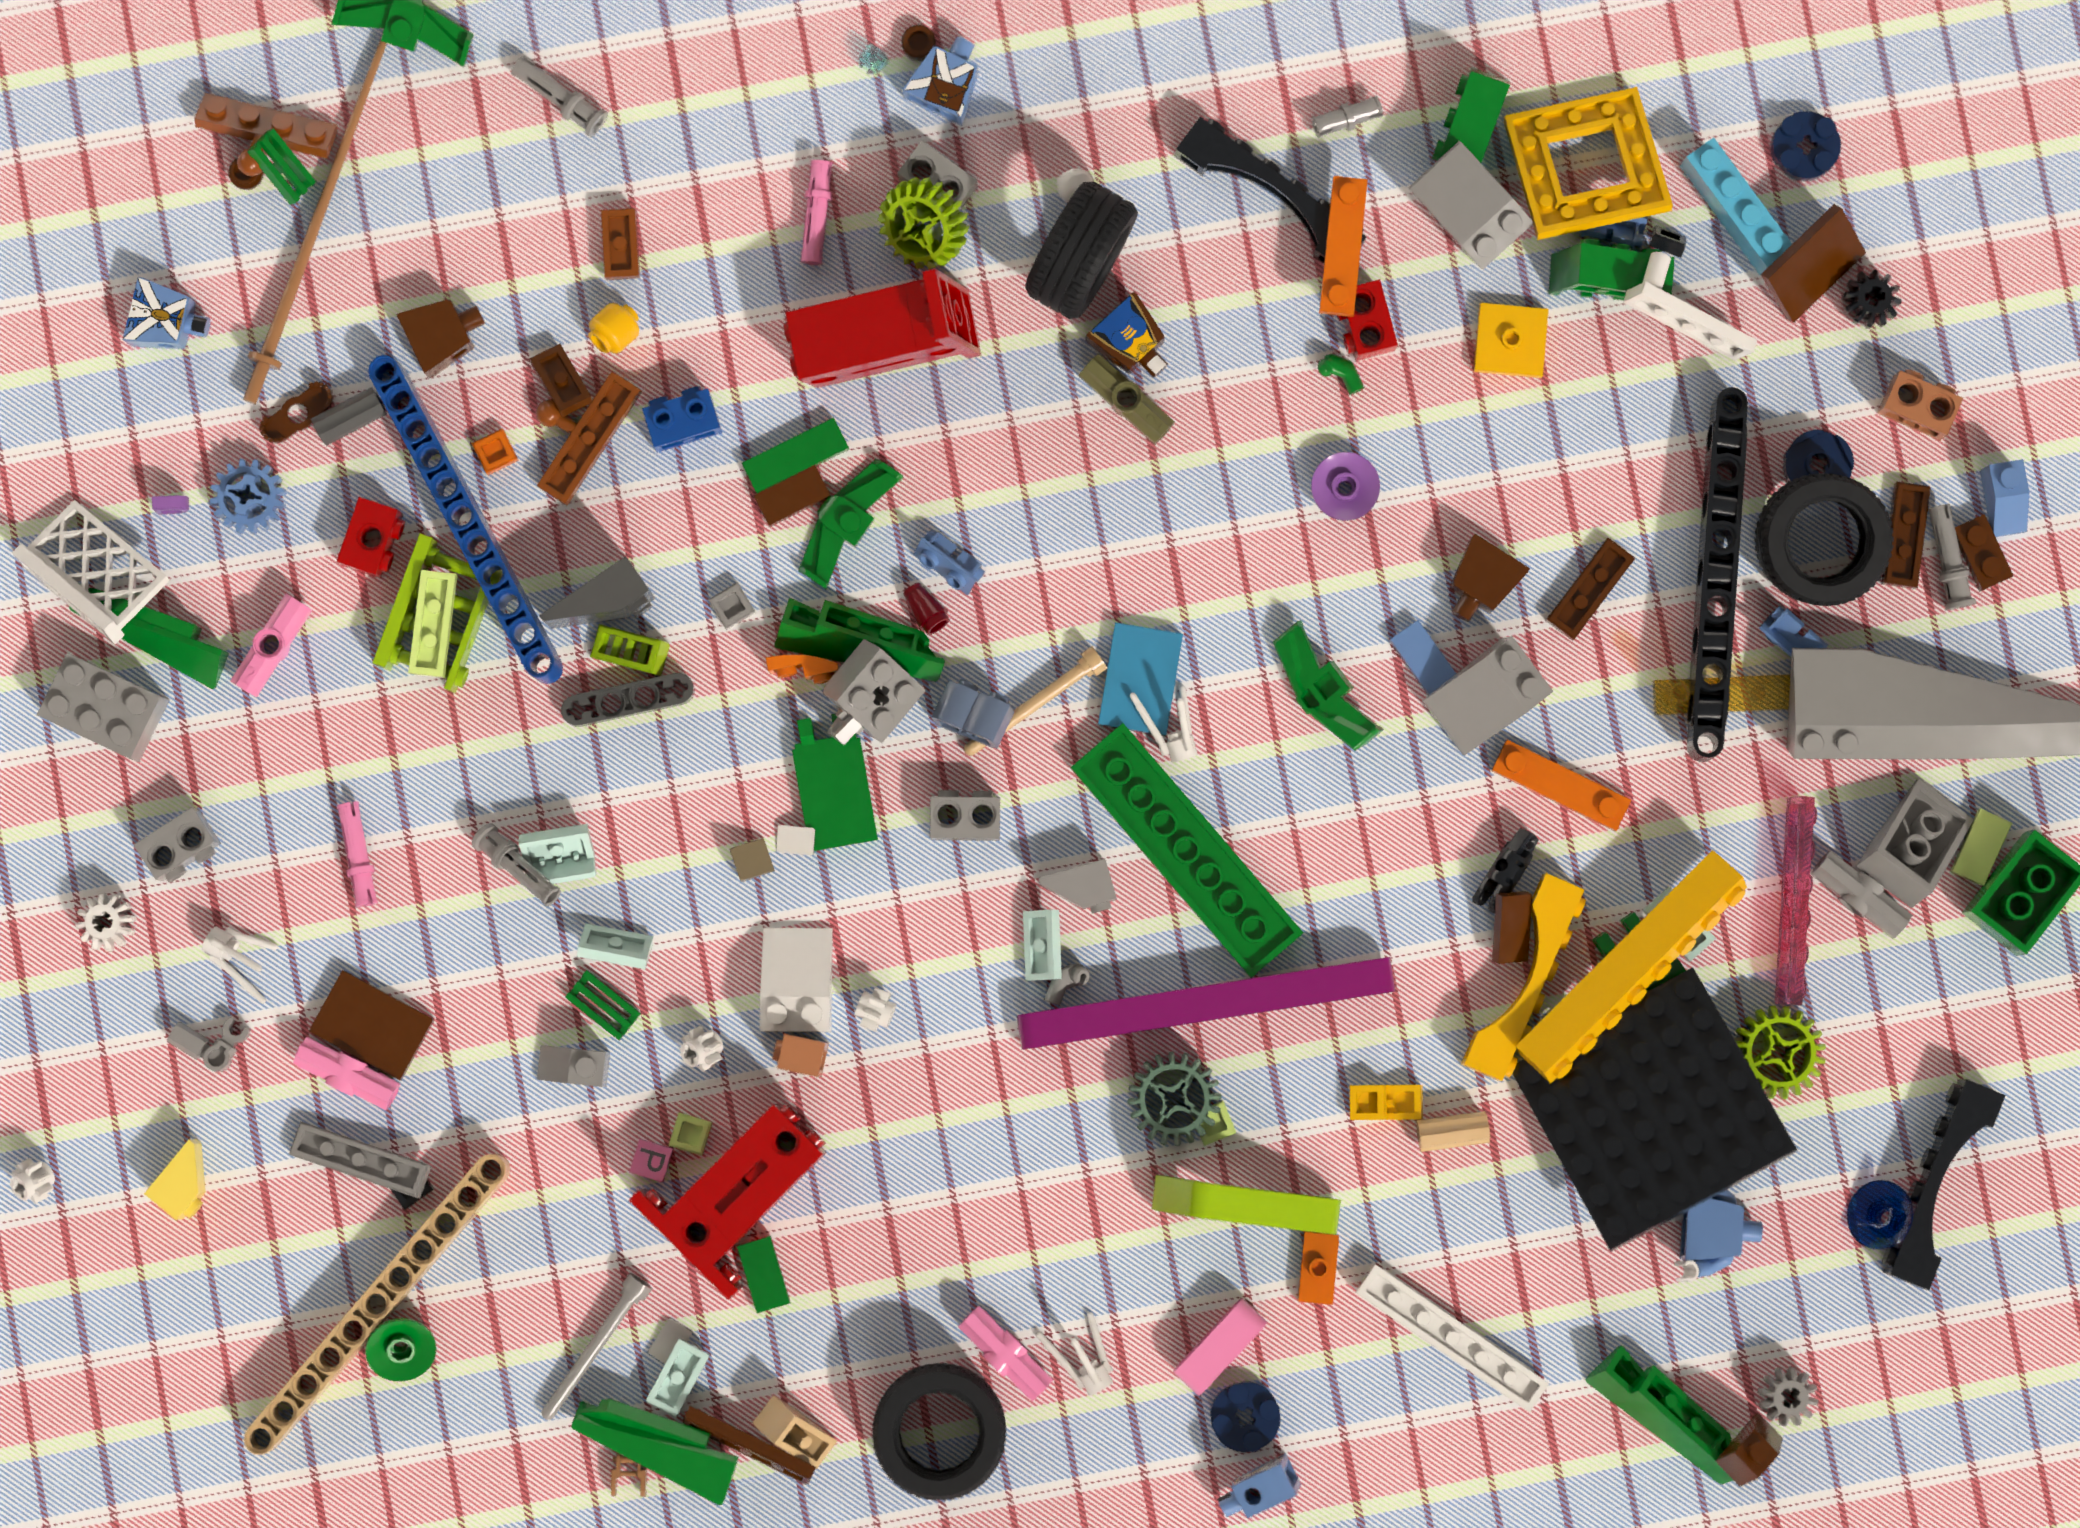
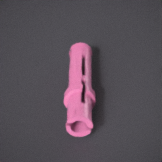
M811 160L808 190H805L804 196L807 199V210L800 262L808 265H822L828 202L832 200V193L829 190L833 163L826 160Z
M359 802L339 804L336 807L339 813L349 865L346 873L347 877L351 878L355 906L359 908L363 907L362 905L364 907L375 905L378 903L372 873L375 870L374 865H370Z

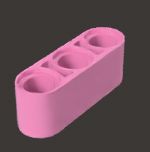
M1243 1298L1239 1299L1177 1365L1173 1373L1196 1395L1200 1396L1267 1324V1321Z

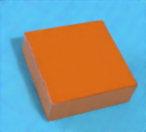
M503 428L472 443L487 475L519 461Z

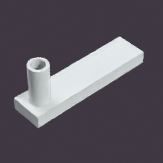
M1662 252L1651 253L1643 282L1626 291L1623 303L1734 361L1754 352L1757 343L1756 339L1663 291L1662 288L1671 258Z

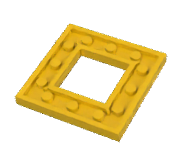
M1637 87L1504 115L1503 123L1531 220L1534 222L1533 227L1537 240L1672 211L1673 203ZM1612 130L1627 183L1563 197L1548 144Z

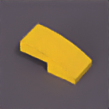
M1350 1085V1120L1423 1119V1085Z

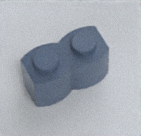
M960 679L958 683L948 681L931 716L935 724L948 731L966 736L978 743L997 749L1014 714V710L1008 704L1009 699L996 692H990L989 695L977 692L979 688L966 680Z

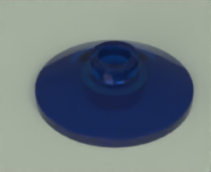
M1876 1180L1863 1185L1853 1195L1847 1209V1224L1852 1236L1863 1246L1875 1250L1888 1249L1902 1241L1909 1232L1913 1221V1205L1909 1195L1902 1187L1887 1180ZM1885 1212H1889L1887 1221L1882 1223V1215Z

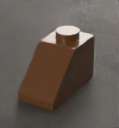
M1756 1413L1715 1462L1739 1487L1759 1479L1779 1455L1783 1438L1759 1413Z

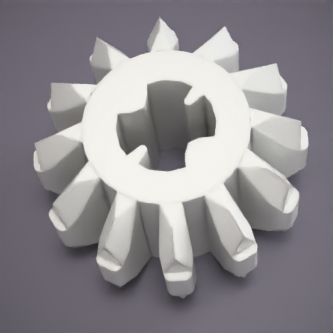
M99 893L98 903L93 898L86 899V905L90 910L78 909L77 911L79 916L85 917V922L75 924L76 929L87 930L80 937L81 941L88 942L92 940L91 948L93 950H99L103 945L107 952L114 950V941L117 945L124 947L127 943L123 934L133 936L135 930L127 927V923L135 922L137 920L136 916L125 915L132 905L128 902L120 905L121 896L114 894L109 900L106 893ZM102 917H109L108 920H112L110 928L100 924Z

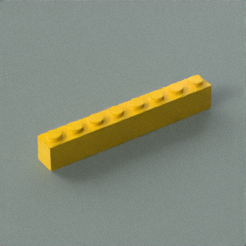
M1712 850L1515 1046L1520 1055L1550 1084L1556 1078L1561 1079L1572 1068V1062L1581 1053H1588L1597 1043V1037L1605 1029L1613 1028L1620 1021L1621 1013L1630 1004H1637L1645 996L1646 988L1655 979H1662L1670 971L1671 963L1679 955L1684 956L1691 951L1696 944L1695 939L1704 930L1710 931L1717 925L1721 918L1720 914L1729 905L1733 907L1742 900L1745 895L1744 890L1747 888L1743 876Z

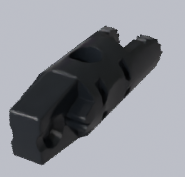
M1521 827L1512 840L1505 844L1472 897L1473 903L1480 906L1484 905L1492 895L1488 909L1495 914L1496 894L1512 892L1531 862L1532 852L1539 841L1533 833Z

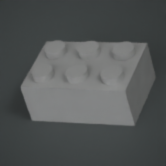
M66 653L37 715L120 755L140 762L169 700L77 656Z

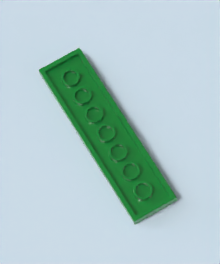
M1124 723L1070 767L1250 978L1304 933Z

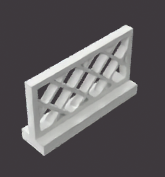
M76 500L57 516L27 547L21 543L12 552L23 568L113 644H116L125 635L121 629L170 581L163 572ZM79 513L84 518L83 529L67 531V523ZM101 535L107 537L106 548L90 550V537ZM83 538V551L66 553L67 539ZM59 540V554L44 555L40 552L49 541ZM124 554L130 556L129 568L113 569V556ZM106 557V570L89 572L90 558ZM82 559V573H65L66 561ZM151 573L156 577L146 588L136 589V575ZM129 576L128 590L112 591L113 577ZM105 578V592L93 594L88 592L89 580ZM128 598V607L119 616H116L111 611L112 599Z

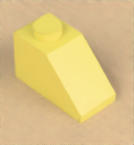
M189 1139L144 1193L175 1220H182L186 1216L189 1219L192 1218L203 1205L200 1198L205 1194L206 1189L202 1143L197 1139Z

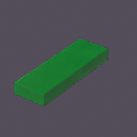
M833 417L742 462V465L756 493H759L813 465L822 464L850 449Z

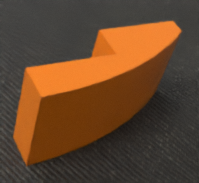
M778 655L766 657L769 673H777V678L797 675V669L803 668L807 681L813 679L814 684L827 683L839 669L837 663L814 656Z

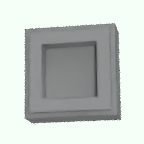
M738 582L708 599L726 630L756 613Z

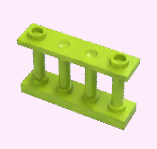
M419 533L372 662L380 668L391 671L393 664L398 665L399 662L409 666L411 652L404 650L401 642L405 632L410 633L411 630H414L416 613H413V609L418 599L421 570L428 571L429 567L434 568V566H438L477 580L468 562L439 553L440 549L436 548L438 542L432 537ZM497 570L491 575V584H496L501 580L502 570ZM481 587L476 601L455 594L454 609L471 614L464 634L454 630L450 632L449 643L459 648L452 666L446 664L445 679L447 681L444 689L455 694L457 688H463L467 680L469 668L465 666L489 603Z

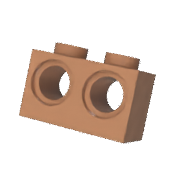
M1906 369L1903 372L1900 370L1892 377L1877 414L1939 441L1942 440L1951 429L1963 397L1956 395V390L1948 385L1937 383L1935 386L1924 381L1925 377L1916 371ZM1899 388H1906L1912 393V403L1908 404L1900 400L1898 395ZM1931 402H1938L1943 406V417H1936L1932 414L1930 410Z
M784 1034L783 1040H776L772 1060L778 1061L777 1069L822 1077L829 1043Z

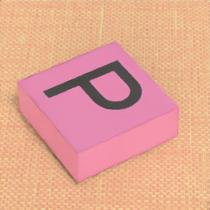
M639 1139L629 1172L664 1182L673 1148Z

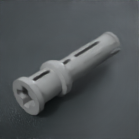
M525 56L519 58L514 64L511 74L561 109L560 113L564 119H571L585 129V134L589 137L594 136L601 129L608 116L604 109L598 110L585 100V95L581 92L572 93L530 62Z
M1950 504L1928 508L1942 569L1938 578L1939 582H1942L1947 598V604L1944 605L1945 610L1976 604V599L1971 597L1967 579L1970 576V572L1967 570V567H1963L1952 519Z
M488 823L481 827L472 839V847L477 851H483L490 857L491 864L497 869H506L545 906L552 905L559 898L561 890L519 854L518 846L513 841H507L503 838L493 823Z

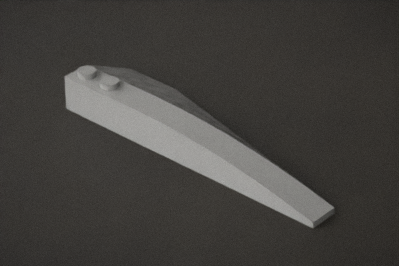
M1792 648L1786 748L1794 759H1989L2080 755V705L2061 698L2056 699L2037 692L2012 688L2009 685L1966 674L1953 673L1934 666L1905 661L1902 658L1890 655L1885 656L1863 648Z

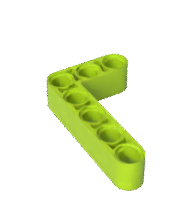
M1156 1175L1151 1210L1200 1219L1337 1235L1341 1200Z

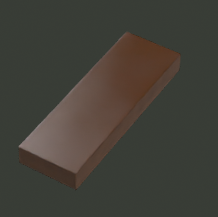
M1904 482L1894 483L1890 512L1891 528H1893L1892 536H1894L1892 545L1894 546L1891 551L1892 556L1889 558L1890 563L1886 567L1885 573L1882 574L1881 584L1911 589L1918 588L1931 486Z
M1607 538L1545 621L1573 641L1635 560V557Z

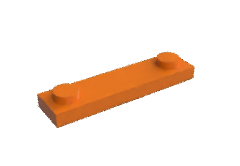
M1333 176L1319 307L1320 314L1354 316L1368 179Z
M1508 739L1505 741L1491 770L1613 831L1618 830L1631 803V799Z

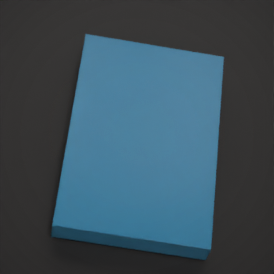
M1115 622L1098 725L1117 728L1124 723L1131 731L1151 734L1130 698V694L1135 693L1160 734L1166 736L1183 634Z

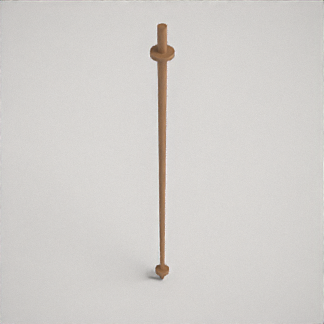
M381 39L261 352L249 351L247 358L256 362L243 400L256 405L269 368L280 370L282 363L273 357L387 45Z

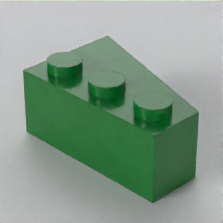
M1581 239L1579 244L1551 254L1548 295H1560V292L1575 290L1581 291V297L1592 298V293L1613 296V300L1624 301L1626 291L1643 282L1651 253L1662 251L1658 249H1642L1641 252L1632 251L1631 246L1627 244H1612L1610 247L1600 246L1599 240ZM1670 257V264L1662 288L1663 291L1671 295L1675 257Z

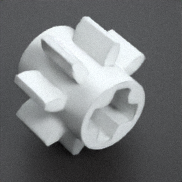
M876 987L872 994L863 992L854 1014L862 1018L860 1022L861 1027L874 1032L877 1031L879 1025L888 1028L897 1005L889 1001L891 997L889 992Z
M701 1025L688 1031V1035L681 1038L683 1044L680 1047V1054L683 1061L691 1068L699 1065L700 1070L704 1072L714 1067L716 1062L722 1060L720 1054L723 1051V1042L720 1036L712 1029L704 1032Z
M31 1158L17 1164V1169L12 1171L13 1177L10 1179V1186L15 1196L25 1201L31 1198L34 1204L49 1197L48 1193L53 1190L51 1185L55 1182V1176L50 1166L41 1161L34 1164Z

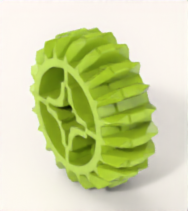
M918 177L911 178L908 182L906 180L896 185L895 189H891L886 194V199L879 207L883 212L879 215L877 221L884 224L880 228L879 234L887 235L888 237L884 246L892 245L895 248L893 257H898L900 254L904 256V265L914 261L916 269L923 268L926 265L929 270L935 269L938 265L944 266L951 261V258H955L960 253V248L966 243L967 238L964 235L968 232L969 226L963 223V221L967 218L968 213L959 211L958 208L962 205V201H954L952 199L954 190L943 191V181L937 182L934 185L930 177L924 178L922 181Z
M1775 1005L1768 1007V1017L1762 1009H1758L1755 1011L1758 1022L1751 1017H1745L1744 1022L1750 1029L1747 1031L1739 1027L1735 1031L1739 1036L1744 1037L1743 1041H1736V1043L1741 1048V1052L1763 1090L1767 1087L1766 1095L1769 1099L1775 1097L1777 1089L1781 1099H1788L1789 1087L1795 1096L1801 1095L1802 1089L1799 1083L1801 1082L1803 1086L1811 1088L1813 1083L1808 1075L1810 1074L1814 1077L1821 1076L1820 1070L1813 1067L1814 1064H1825L1826 1062L1825 1058L1816 1057V1051L1826 1049L1825 1044H1815L1814 1039L1822 1036V1032L1817 1030L1810 1033L1809 1029L1814 1025V1020L1808 1019L1801 1024L1803 1012L1797 1010L1792 1018H1790L1791 1010L1789 1006L1782 1007L1780 1016ZM1781 1023L1795 1030L1799 1037L1785 1041L1778 1032H1774L1771 1024ZM1762 1030L1764 1034L1762 1036L1764 1049L1755 1058H1752L1753 1042ZM1774 1045L1777 1047L1792 1046L1785 1049V1054H1781L1784 1056L1783 1060L1780 1058H1766L1772 1055L1771 1050H1775L1772 1048ZM1804 1046L1803 1064L1795 1074L1793 1071L1795 1069L1792 1061L1795 1052ZM1773 1064L1779 1073L1783 1074L1785 1080L1780 1082L1770 1080L1762 1075L1757 1068Z

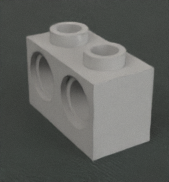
M921 140L897 172L900 182L905 180L908 182L911 178H915L912 175L915 168L919 166L928 167L931 170L929 177L933 185L943 181V188L954 186L958 189L959 194L953 200L962 201V205L958 208L959 211L978 188L977 179L923 140Z
M939 790L938 797L930 796V839L1000 841V797H993V791H973L972 797H959V791ZM944 806L954 807L958 811L957 820L949 825L941 823L938 819V813ZM980 806L988 807L993 813L992 820L986 825L977 824L972 817L974 810Z
M191 807L135 843L134 847L155 880L164 881L167 879L170 883L183 876L187 872L185 867L195 860L199 864L215 855L214 848L219 846L221 842L200 809ZM197 828L201 832V841L197 846L190 847L187 843V835L192 829ZM168 847L172 852V859L169 864L161 866L157 859L158 853L161 849Z

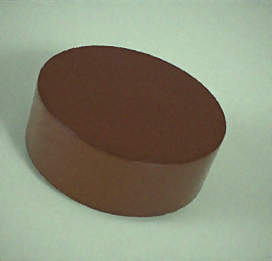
M913 25L902 36V49L905 55L914 61H923L931 49L936 46L934 33L924 25Z

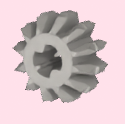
M1790 1366L1786 1376L1782 1368L1777 1367L1774 1369L1776 1380L1768 1375L1763 1377V1380L1770 1386L1768 1389L1758 1388L1757 1393L1767 1396L1768 1399L1762 1400L1758 1405L1761 1409L1770 1408L1766 1416L1767 1419L1773 1421L1779 1416V1425L1786 1427L1790 1418L1794 1425H1801L1800 1413L1808 1418L1813 1416V1413L1806 1408L1807 1404L1818 1405V1399L1808 1396V1394L1817 1390V1386L1815 1384L1805 1385L1809 1375L1803 1372L1797 1377V1369ZM1793 1389L1791 1396L1794 1398L1793 1402L1790 1404L1785 1401L1783 1405L1782 1403L1785 1398L1782 1392L1784 1390L1791 1392Z

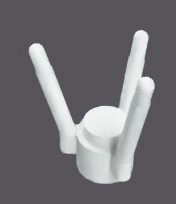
M1184 685L1179 687L1180 698L1177 699L1181 730L1167 734L1169 740L1165 742L1137 695L1131 693L1130 698L1158 743L1162 756L1169 754L1171 762H1178L1198 755L1192 735L1188 699Z
M215 926L205 938L202 950L211 955L209 960L219 965L261 1004H264L266 998L224 959L229 961L233 957L246 966L260 972L262 966L238 952L239 943L235 940L271 950H277L278 945L240 933L231 927L224 931Z
M1092 1312L1087 1314L1100 1364L1097 1359L1090 1361L1077 1338H1072L1071 1343L1083 1364L1078 1369L1081 1374L1076 1371L1042 1332H1036V1337L1070 1374L1079 1389L1085 1387L1089 1396L1104 1390L1113 1383L1109 1375L1113 1369L1107 1360L1099 1329Z

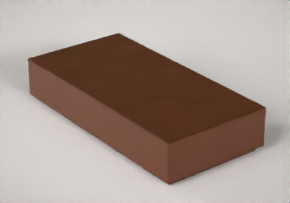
M815 465L754 495L769 527L831 496Z
M1522 891L1496 894L1493 962L1504 964L1528 961L1532 906L1531 893Z

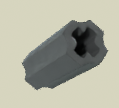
M371 387L311 418V421L322 442L327 446L387 415V412L377 393Z

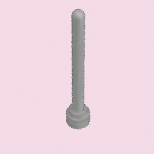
M629 1273L622 1283L624 1288L620 1292L622 1297L542 1409L541 1414L544 1419L550 1420L554 1418L634 1303L638 1304L640 1300L644 1301L653 1288L640 1277Z

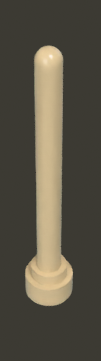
M1092 646L1081 653L1082 657L1077 660L1078 665L1014 709L1013 717L1005 733L1084 676L1090 677L1093 674L1098 676L1105 671L1107 666ZM971 740L965 744L964 752L969 756H973L986 747V745Z

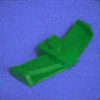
M338 0L331 24L337 26L384 29L381 38L382 42L415 52L418 40L462 67H465L474 37L473 33L424 4L422 0Z
M875 459L834 496L827 497L817 512L818 519L798 572L827 590L844 542L846 541L856 548L875 520L874 517L865 511L904 478L903 475L881 460Z
M1297 621L1272 642L1296 695L1295 700L1306 714H1310L1351 749L1356 751L1369 743L1384 729L1344 698L1354 687L1334 661L1328 662L1321 668L1304 630L1302 621Z

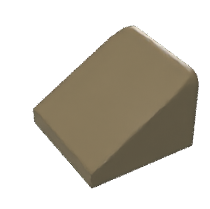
M764 838L730 848L741 882L775 871Z

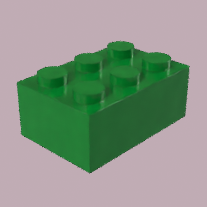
M2035 829L2026 831L1990 875L1985 885L1980 888L1966 906L1962 914L2014 955H2027L2079 888L2080 864Z

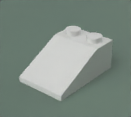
M763 928L760 1032H832L833 928Z

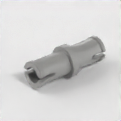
M1377 96L1352 105L1344 103L1337 110L1313 116V129L1318 138L1345 128L1347 131L1355 129L1357 124L1383 117V109Z

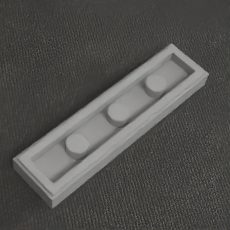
M301 1121L289 1155L419 1199L432 1167L414 1159Z

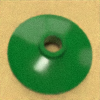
M407 1318L389 1320L379 1325L369 1336L365 1350L366 1359L373 1372L384 1379L397 1382L412 1380L424 1374L434 1362L436 1341L432 1332L424 1324L416 1320ZM398 1342L406 1343L404 1346L401 1347L395 1345V1343Z

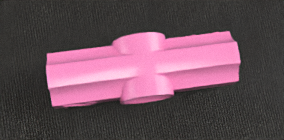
M285 594L265 627L255 635L253 646L230 681L253 696L258 697L279 662L288 656L291 643L309 617L312 609ZM270 637H277L279 641L278 649L272 654H266L264 651L265 641Z
M306 1037L300 1045L293 1064L299 1068L325 1079V1083L350 1096L356 1095L384 1110H388L393 1103L401 1083L385 1074L369 1068V1064L343 1051L339 1053L310 1037Z
M979 1305L958 1326L983 1352V1357L1002 1376H1007L1031 1401L1036 1399L1053 1381L1027 1354L1029 1351L1011 1332L1008 1330L1004 1331L996 1323L995 1319Z

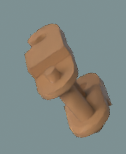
M617 1453L616 1457H613V1462H616V1468L611 1469V1496L617 1495V1478L620 1476H637V1478L641 1479V1497H646L647 1469L642 1468V1465L637 1463V1471H621V1463L636 1462Z

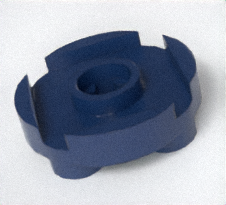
M1811 111L1797 112L1786 117L1772 136L1771 156L1776 166L1778 164L1785 172L1784 174L1791 179L1813 181L1830 171L1841 152V139L1835 122L1828 117ZM1804 138H1808L1810 143H1814L1815 148L1810 150L1809 155L1803 154L1802 148H1797V143L1802 142Z
M1817 429L1805 432L1790 444L1783 456L1785 478L1787 482H1791L1793 479L1804 475L1819 474L1817 470L1813 471L1810 467L1813 463L1812 456H1817L1819 460L1825 459L1827 461V465L1823 467L1824 473L1850 478L1854 467V457L1851 448L1843 438L1830 432H1824L1825 430Z
M1244 1381L1227 1386L1217 1394L1211 1406V1423L1216 1436L1222 1444L1234 1451L1257 1452L1268 1445L1278 1432L1280 1426L1279 1406L1272 1393L1258 1383ZM1249 1407L1252 1409L1251 1415L1255 1420L1252 1424L1246 1423L1244 1427L1240 1426V1419L1235 1416L1238 1410L1245 1411Z

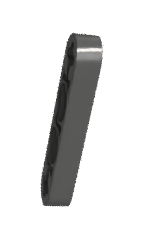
M673 673L572 695L563 702L561 714L563 719L570 725L583 727L684 705L693 698L695 686L687 675ZM680 680L682 685H688V690L683 691L682 698H678L675 693L665 694L667 702L661 703V693L657 687L658 683L663 682L664 690L673 688L675 686L674 681ZM642 687H649L655 693L654 701L648 706L639 705L635 699L636 692ZM615 694L620 698L621 706L617 712L607 713L603 710L602 700L606 695ZM596 697L595 707L599 713L598 717L593 718L594 712L592 710L583 712L581 714L582 719L577 720L574 715L568 714V710L574 708V702H578L582 707L591 706L592 703L589 699Z

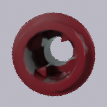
M920 582L911 585L904 591L903 595L921 631L924 630L927 635H932L949 623L948 610Z

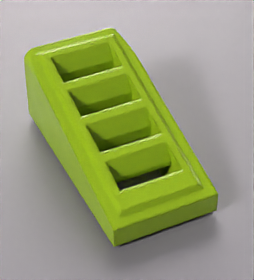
M599 624L590 657L661 676L670 644L655 638ZM611 634L615 638L610 655H607L605 652ZM625 638L628 639L622 659L619 658V655L623 644V640ZM640 642L642 644L640 647L637 662H634L633 657L635 654L637 643Z

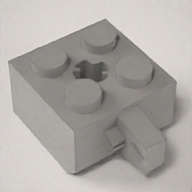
M863 639L825 685L823 694L839 708L835 714L837 718L827 732L843 745L855 733L859 735L862 731L883 743L926 690L880 647Z

